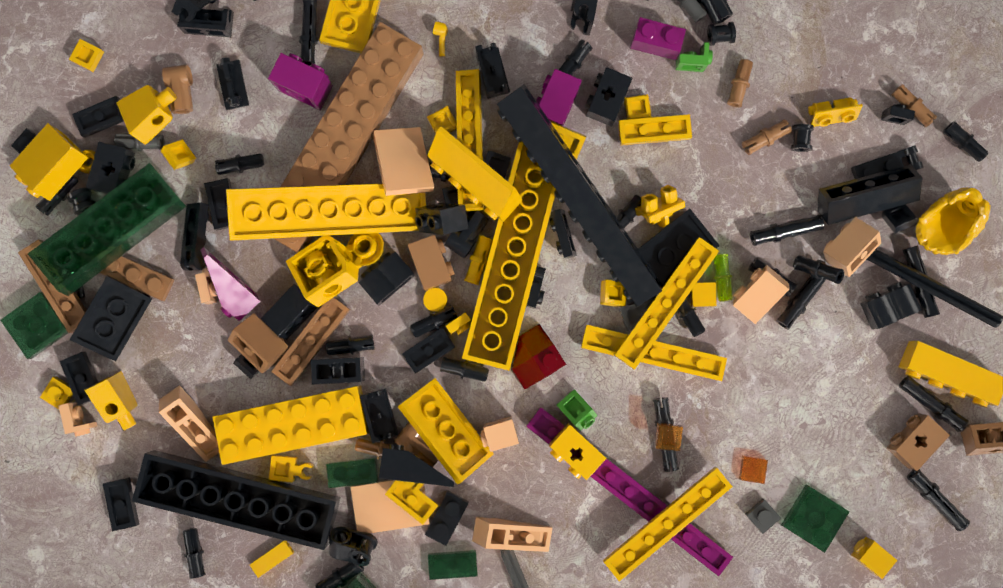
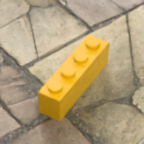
M908 341L898 366L906 370L905 375L915 379L925 378L928 380L927 384L942 389L944 386L951 389L950 394L960 398L970 397L973 399V404L987 408L988 405H999L1003 395V376L923 342Z

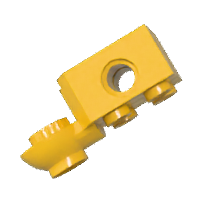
M379 233L354 234L347 246H344L333 237L326 235L286 260V263L304 298L316 307H320L358 281L359 268L369 266L380 259L384 250V242Z

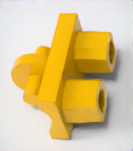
M666 185L660 189L661 197L659 198L654 194L641 196V206L635 208L636 215L643 216L652 225L657 223L662 228L669 224V217L673 216L674 212L685 207V201L678 197L676 188L671 185Z

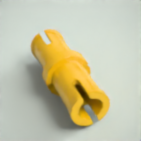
M479 235L474 253L469 258L471 262L464 281L479 285L484 266L487 265L488 253L493 242L492 239Z

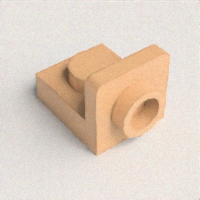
M204 268L202 273L195 275L201 303L209 305L217 303V294L207 268Z
M76 402L59 405L65 434L75 433V437L89 434L91 433L90 428L97 427V422L83 424V410L80 406H77Z

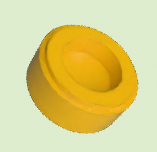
M440 288L429 289L423 297L425 307L433 312L444 309L448 301L446 293Z

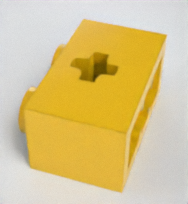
M569 423L549 443V446L552 448L550 454L560 463L564 459L570 465L568 470L578 479L582 476L588 480L607 459ZM572 448H574L575 450L581 448L579 450V453L581 454L579 458H577L576 456L570 458L572 456V453L570 452Z

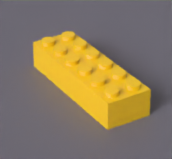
M361 385L213 416L222 465L367 435L369 429L360 396L363 395Z

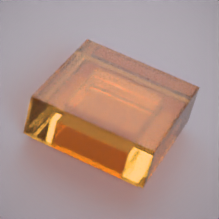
M657 423L655 448L680 451L683 426Z
M742 456L739 480L765 484L768 460Z

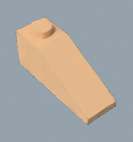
M180 385L159 399V413L205 462L219 453L215 430L197 404Z
M476 517L472 541L485 549L549 552L552 527L499 518Z

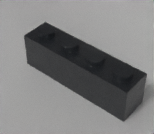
M910 164L820 188L818 193V212L827 225L920 201L923 177Z

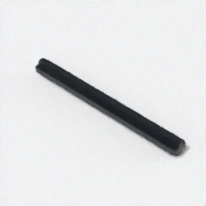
M877 249L866 259L994 328L999 327L1003 321V315Z

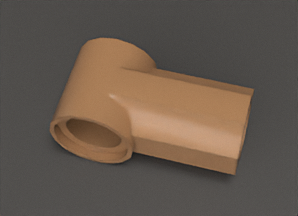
M189 65L164 67L162 69V77L165 87L171 88L177 96V99L170 104L171 113L188 114L192 112L193 104L190 86L193 85V77Z
M408 422L395 438V443L403 445L405 451L413 453L434 467L438 459L410 422Z

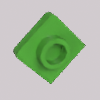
M709 42L703 43L700 48V55L693 51L680 54L676 60L675 70L704 72L707 66L711 65L713 51L709 50Z
M575 389L557 404L558 408L579 431L589 428L597 417L595 411Z

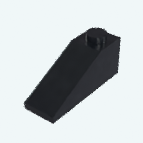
M389 444V449L383 448L380 479L454 487L455 482L411 452L404 451L403 445Z

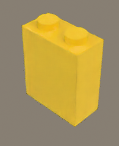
M47 123L9 166L16 173L14 177L22 184L28 186L26 190L36 198L42 196L50 201L88 157L65 133Z

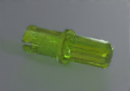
M718 254L714 258L715 277L713 279L716 280L718 300L720 302H727L733 299L730 279L733 275H730L728 254Z

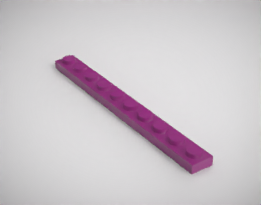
M540 407L526 427L549 444L565 425ZM572 448L570 450V452L572 453V456L570 458H573L574 456L579 458L581 456V454L579 453V450L581 448L577 450ZM608 459L590 476L648 522L667 507L664 502ZM691 523L671 538L672 541L717 576L721 575L733 559L732 555Z

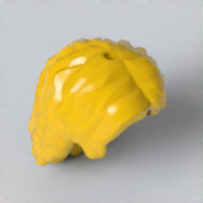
M963 187L948 192L931 204L928 210L919 217L915 230L919 245L924 246L925 250L932 251L935 255L959 254L985 228L991 207L989 202L983 199L981 192L976 188Z

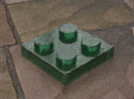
M39 292L0 320L27 359H33L68 334V331L43 292Z
M805 485L781 526L825 553L850 511L812 487Z

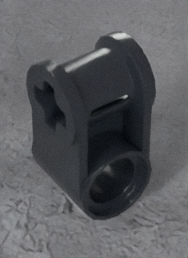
M341 526L331 530L329 535V554L336 560L351 562L358 566H367L371 561L370 554L376 548L378 541L370 533L359 532Z

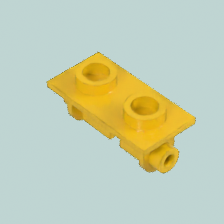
M852 97L834 100V108L831 107L829 101L813 103L812 106L808 107L809 115H813L810 125L825 127L834 123L852 122L857 120L863 105L858 104L857 99Z

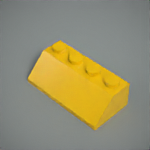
M440 126L427 155L433 162L430 166L440 175L445 172L450 177L448 181L456 189L464 188L468 192L465 196L475 205L479 202L486 207L484 212L493 220H496L498 217L504 222L522 202L518 191Z

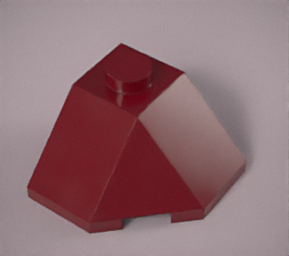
M540 324L519 336L512 370L524 389L529 388L567 365Z

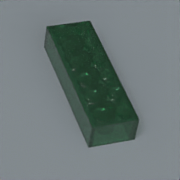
M149 163L30 251L28 255L58 292L70 296L178 214L186 205Z

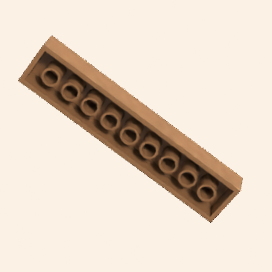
M380 22L280 187L345 185L371 143L373 130L380 128L424 55L422 46ZM314 236L273 239L298 253L310 244Z

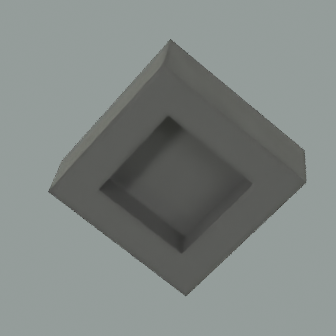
M761 499L745 513L762 534L781 519L765 499Z

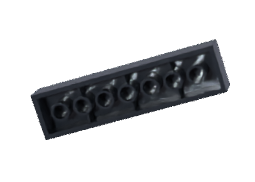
M153 450L144 453L132 502L325 550L329 545V535L334 526L341 497Z

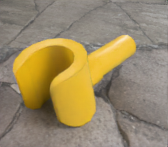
M436 21L433 34L440 36L439 56L445 57V37L447 36L448 28L445 23Z

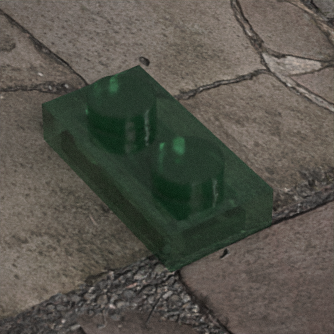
M376 457L326 464L329 488L378 482Z
M476 550L428 553L429 580L477 577Z

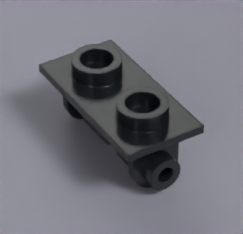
M220 59L221 63L216 64L226 111L249 106L240 60Z

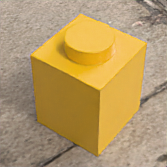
M868 537L859 540L851 554L865 568L881 579L885 577L897 562V559Z

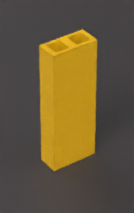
M284 540L252 562L250 567L259 578L292 555L294 550Z

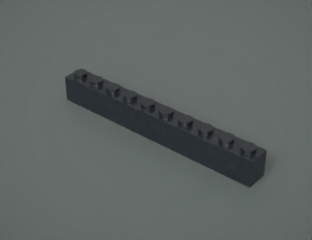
M523 84L498 102V114L503 121H508L513 127L512 134L516 140L525 144L528 149L526 150L528 157L533 163L537 162L541 167L540 173L547 183L551 182L556 189L554 193L561 203H566L570 209L568 213L575 223H580L584 229L582 233L589 243H594L598 249L596 250L597 256L603 263L607 262L610 266L611 276L616 282H621L625 288L623 292L630 302L634 301L639 306L662 292L661 281L526 85Z

